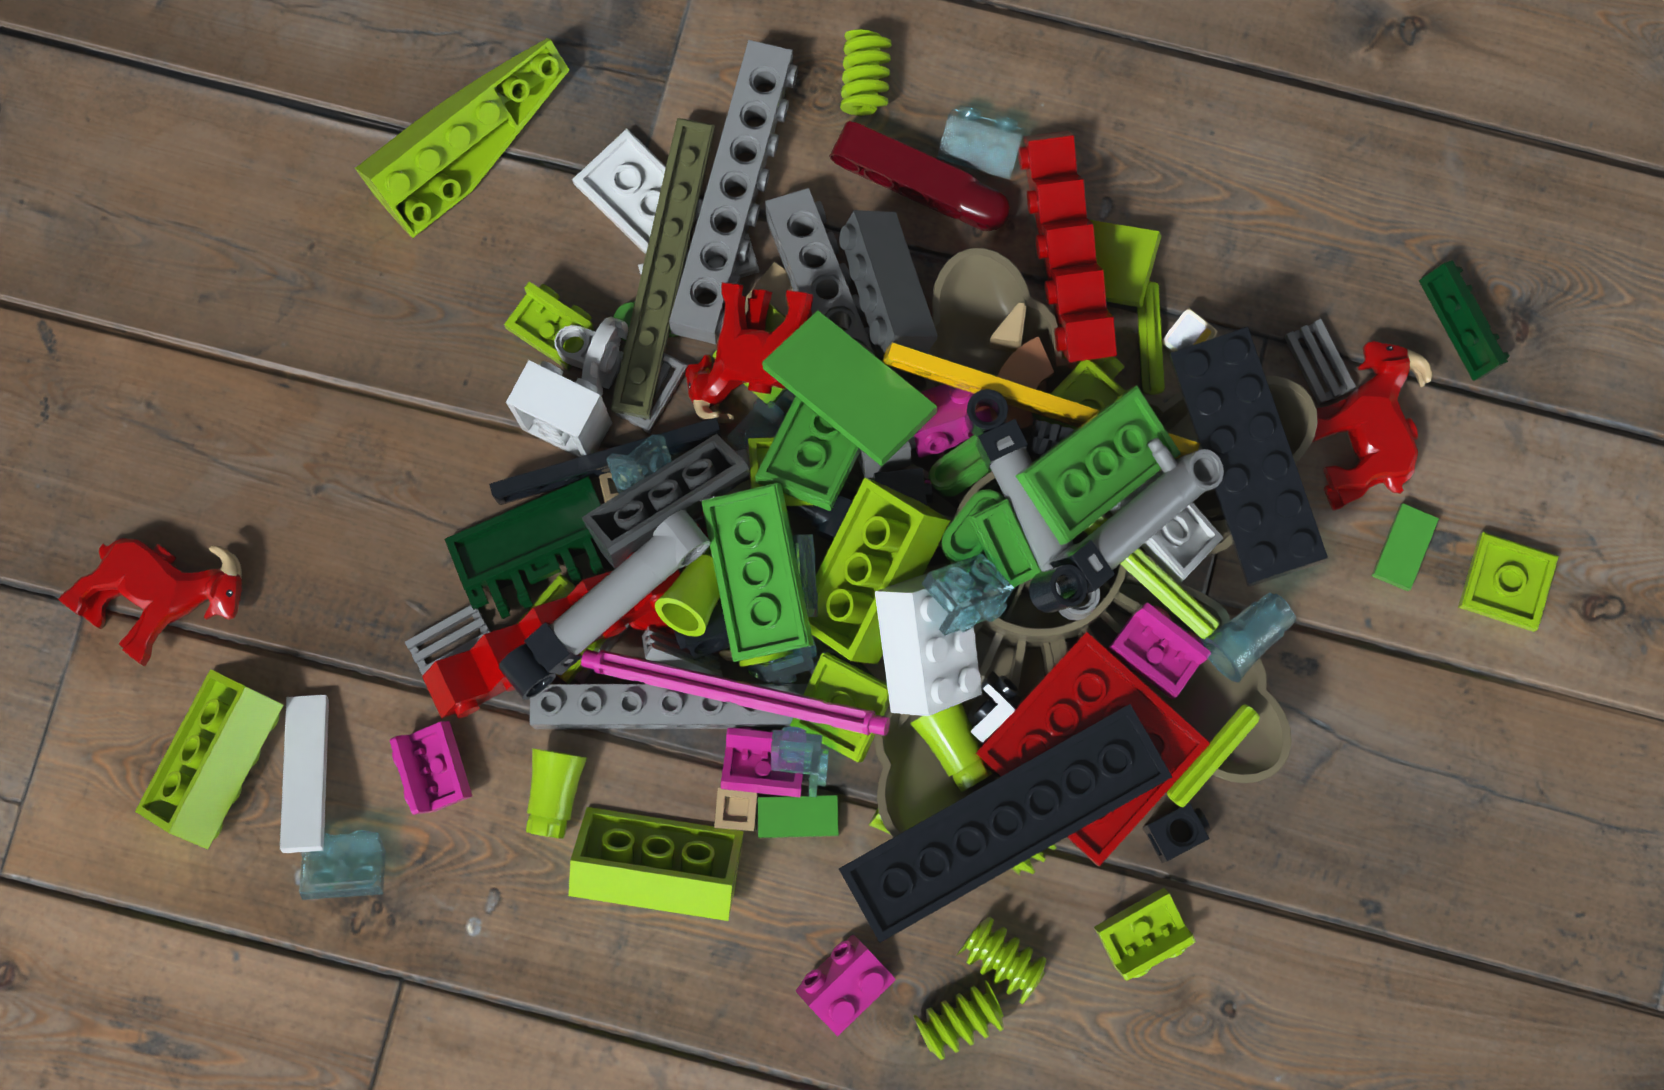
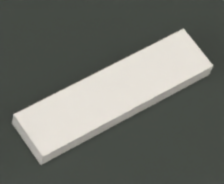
M327 695L286 697L280 850L283 853L324 851L329 699Z

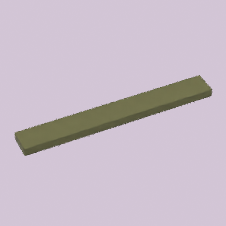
M677 118L612 400V412L650 419L670 332L669 320L685 266L715 133V125Z

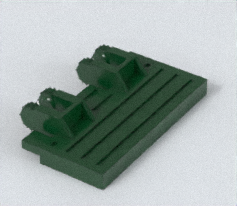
M589 476L444 539L473 610L489 604L484 592V588L489 587L501 618L505 619L511 616L509 604L504 598L501 589L513 583L517 590L520 604L525 609L534 606L520 572L525 571L531 585L562 572L556 559L559 555L562 556L575 587L583 580L580 569L576 566L573 559L577 555L587 552L593 573L596 575L606 573L592 542L594 539L581 518L601 506Z

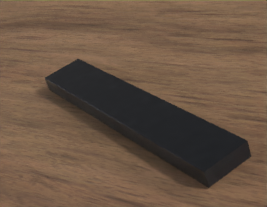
M712 418L493 482L489 485L493 498L498 504L503 505L568 486L588 476L589 479L596 478L605 473L637 466L691 450L715 434L722 438L717 418Z

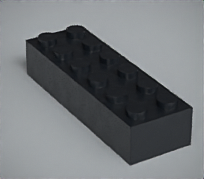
M1245 327L1170 353L1171 363L1198 443H1200L1199 446L1201 449H1208L1214 452L1223 464V479L1214 489L1247 586L1251 587L1326 562L1328 556L1249 328Z

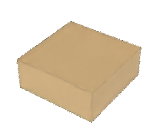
M718 788L714 828L755 832L758 793Z

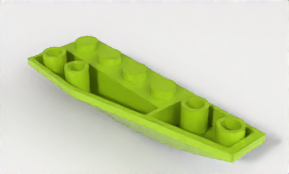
M546 38L444 100L355 169L377 200L409 236L414 238L475 189L569 72V68L551 39Z

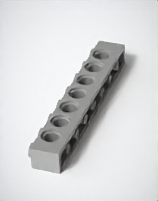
M748 40L669 320L672 334L717 344L725 313V302L721 292V284L723 282L740 285L741 275L736 274V269L739 261L746 262L750 248V240L745 239L749 226L755 227L758 220L760 204L755 203L758 191L765 192L770 169H765L768 156L775 157L779 143V135L775 134L778 121L783 123L785 121L789 100L784 99L787 87L794 88L798 74V66L793 65V50ZM761 84H770L774 87L769 92H760L756 88ZM752 118H760L765 121L759 127H751L746 124ZM749 152L755 155V158L749 162H742L737 159V156L741 153ZM733 187H741L746 191L740 197H731L727 194V191ZM723 222H731L736 225V228L728 233L717 230L718 225ZM716 256L722 257L727 261L720 268H711L707 265L709 259ZM705 292H710L717 296L715 301L710 304H701L696 299Z
M809 188L765 201L767 223L793 291L813 294L812 315L819 310L838 327L847 328L845 332L875 356L873 350L876 347L870 339L869 326L864 328L860 319L864 317V313L860 308L859 297L857 294L851 296L848 288L851 285L848 268L845 263H838L836 254H839L836 238L832 231L826 233L823 224L827 220L821 201L814 202ZM802 233H807V234H809V235H807V236H798L799 234H802ZM813 264H820V265H822V266L817 267V268L809 267L810 265H813ZM827 295L834 296V298L828 300L821 297ZM914 436L882 467L861 450L857 459L864 477L871 478L877 472L894 471L910 466L911 449L916 448Z
M550 684L542 692L530 698V725L535 729H728L740 727L794 729L790 726L793 717L648 684ZM808 684L755 685L803 695Z

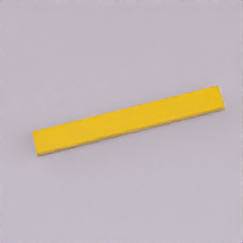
M893 342L887 347L882 361L888 366L973 394L985 389L995 390L1005 398L1007 405L1074 427H1080L1100 411ZM1168 433L1181 453L1176 458L1198 451L1200 443Z

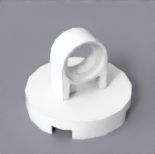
M610 316L603 320L596 332L577 325L565 326L559 330L555 337V347L562 361L583 369L582 379L595 385L599 389L597 394L603 395L602 387L609 389L619 373L623 352L619 351L621 338L627 339L628 325L625 321ZM570 337H580L584 340V345L576 353H567L563 350L564 342Z

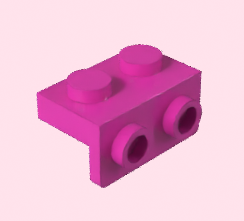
M946 384L920 392L937 406V413L914 435L915 449L919 458L941 453L946 449L960 445L973 436L965 422L967 405L972 395H974L973 393ZM989 406L979 407L975 411L976 416L981 421H992Z
M1145 603L1132 614L1108 647V650L1169 698L1174 699L1182 691L1198 666L1209 658L1211 652L1204 647L1203 641L1196 634L1184 631L1172 622L1171 616L1164 609Z
M441 721L410 735H400L390 739L393 751L392 758L398 768L404 787V798L413 815L436 812L473 797L450 721Z
M751 727L728 728L721 789L800 798L807 737L790 731L775 733L757 731Z
M852 935L846 941L839 943L827 960L804 977L802 984L796 989V992L838 1037L896 979L855 935Z

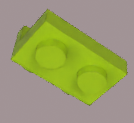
M528 282L524 287L526 295L504 326L508 331L569 371L572 365L562 361L558 355L554 342L559 330L569 325H577L594 331L593 325L590 322L592 317L576 305H572L569 308L558 301L560 296L547 285L541 284L537 287L533 283ZM570 337L564 342L563 350L567 353H576L582 349L584 340L580 337Z
M1165 888L1158 890L1094 926L1113 966L1126 981L1144 976L1153 966L1167 958L1181 955L1187 947L1196 942L1192 932L1185 926L1170 893Z

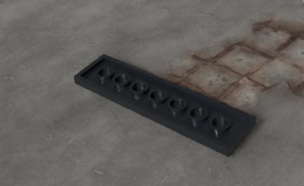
M1131 704L840 867L839 871L876 938L881 943L1172 778V775Z

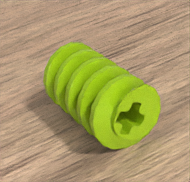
M856 29L846 31L844 36L847 42L843 50L847 56L843 59L845 71L842 74V81L845 85L841 89V96L844 100L841 101L840 108L845 113L854 116L871 115L876 112L877 107L887 106L889 102L888 98L878 95V93L889 90V84L879 79L890 75L889 68L880 66V64L891 61V55L881 50L890 48L892 41L870 30Z
M988 917L976 926L957 955L968 949L970 952L967 964L969 965L981 959L983 961L980 970L982 975H985L992 969L996 970L993 980L995 985L1008 979L1009 984L1006 993L1011 995L1018 989H1021L1022 994L1019 1003L1023 1005L1045 975L1044 968L1047 959L1041 956L1031 962L1033 948L1028 946L1018 952L1020 939L1015 936L1009 941L1004 942L1007 929L1002 926L992 933L991 929L994 919Z
M987 980L984 981L985 994L975 986L970 988L971 1001H968L961 993L955 995L956 1008H953L946 1000L940 1002V1016L931 1007L926 1009V1023L917 1015H913L929 1051L933 1052L940 1060L945 1059L944 1045L946 1044L955 1053L960 1051L959 1038L961 1037L970 1046L973 1045V1031L975 1030L985 1039L988 1038L989 1023H992L999 1031L1004 1030L1003 1012Z

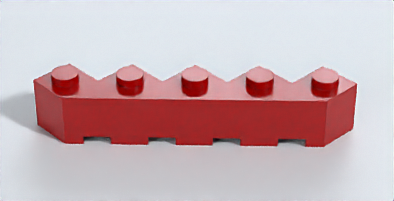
M1067 130L1023 136L1024 146L1018 147V160L1020 170H1026L1030 191H1027L1029 214H1035L1039 233V235H1036L1037 255L1039 259L1044 258L1048 277V281H1045L1046 300L1048 305L1053 304L1058 325L1054 329L1057 351H1063L1064 356L1069 362L1117 356L1114 317L1106 307L1104 272L1096 260L1094 226L1087 218L1084 179L1077 174L1074 135Z
M676 570L592 643L603 637H613L626 629L625 625L652 610L656 612L655 602L680 576L679 571ZM612 571L582 580L567 597L533 607L518 624L484 634L470 650L435 661L422 678L441 719L454 714L458 718L466 717L479 710L480 704L504 691L510 692L515 690L499 669L500 662L511 651L525 644L524 640L545 622L552 624Z

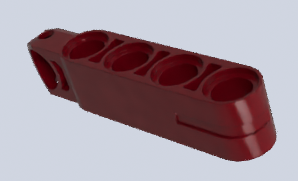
M847 121L829 155L830 159L838 166L979 230H997L1008 220L1010 205L1006 196L1001 192L980 183L972 175L862 124Z

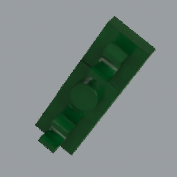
M1451 260L1419 280V283L1471 379L1476 381L1507 363L1510 355L1508 352L1503 353L1497 342L1500 339L1499 335L1492 333L1490 325L1474 295L1470 293L1473 287L1471 284L1466 285L1460 274L1463 272L1462 267L1456 266L1454 261Z

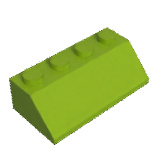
M864 477L805 596L812 635L850 661L878 664L883 655L875 591L923 575L950 520L920 501Z
M210 669L135 812L167 833L208 850L212 841L220 834L223 820L232 803L239 798L242 784L249 770L259 760L261 747L269 732L276 727L283 704Z
M586 807L570 860L568 896L728 921L735 892L744 831L714 828V826Z

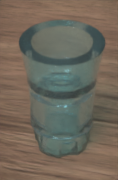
M1269 592L1258 602L1254 601L1240 614L1216 629L1210 636L1205 637L1206 639L1201 638L1204 643V647L1211 652L1208 659L1216 669L1231 681L1240 682L1254 663L1284 636V632L1295 623L1296 616L1289 604L1281 596Z

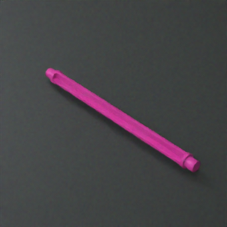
M587 649L584 651L581 659L583 667L594 669L598 674L631 681L635 680L648 685L718 701L736 703L740 706L801 720L828 724L832 727L865 735L874 733L886 736L890 727L889 717L875 715V711L830 703L817 698L608 652L606 650L597 652Z

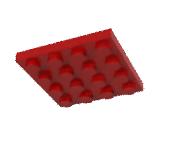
M1086 632L975 754L1001 777L1131 704L1171 773L1172 778L1067 837L1097 866H1100L1210 745V742Z

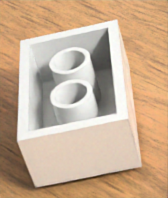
M528 360L506 401L522 430L578 458L596 453L612 424L603 398L597 394L599 389L581 378L573 382L563 377V371L549 362L542 361L538 365Z
M926 573L875 591L891 713L930 716L982 694L967 574Z

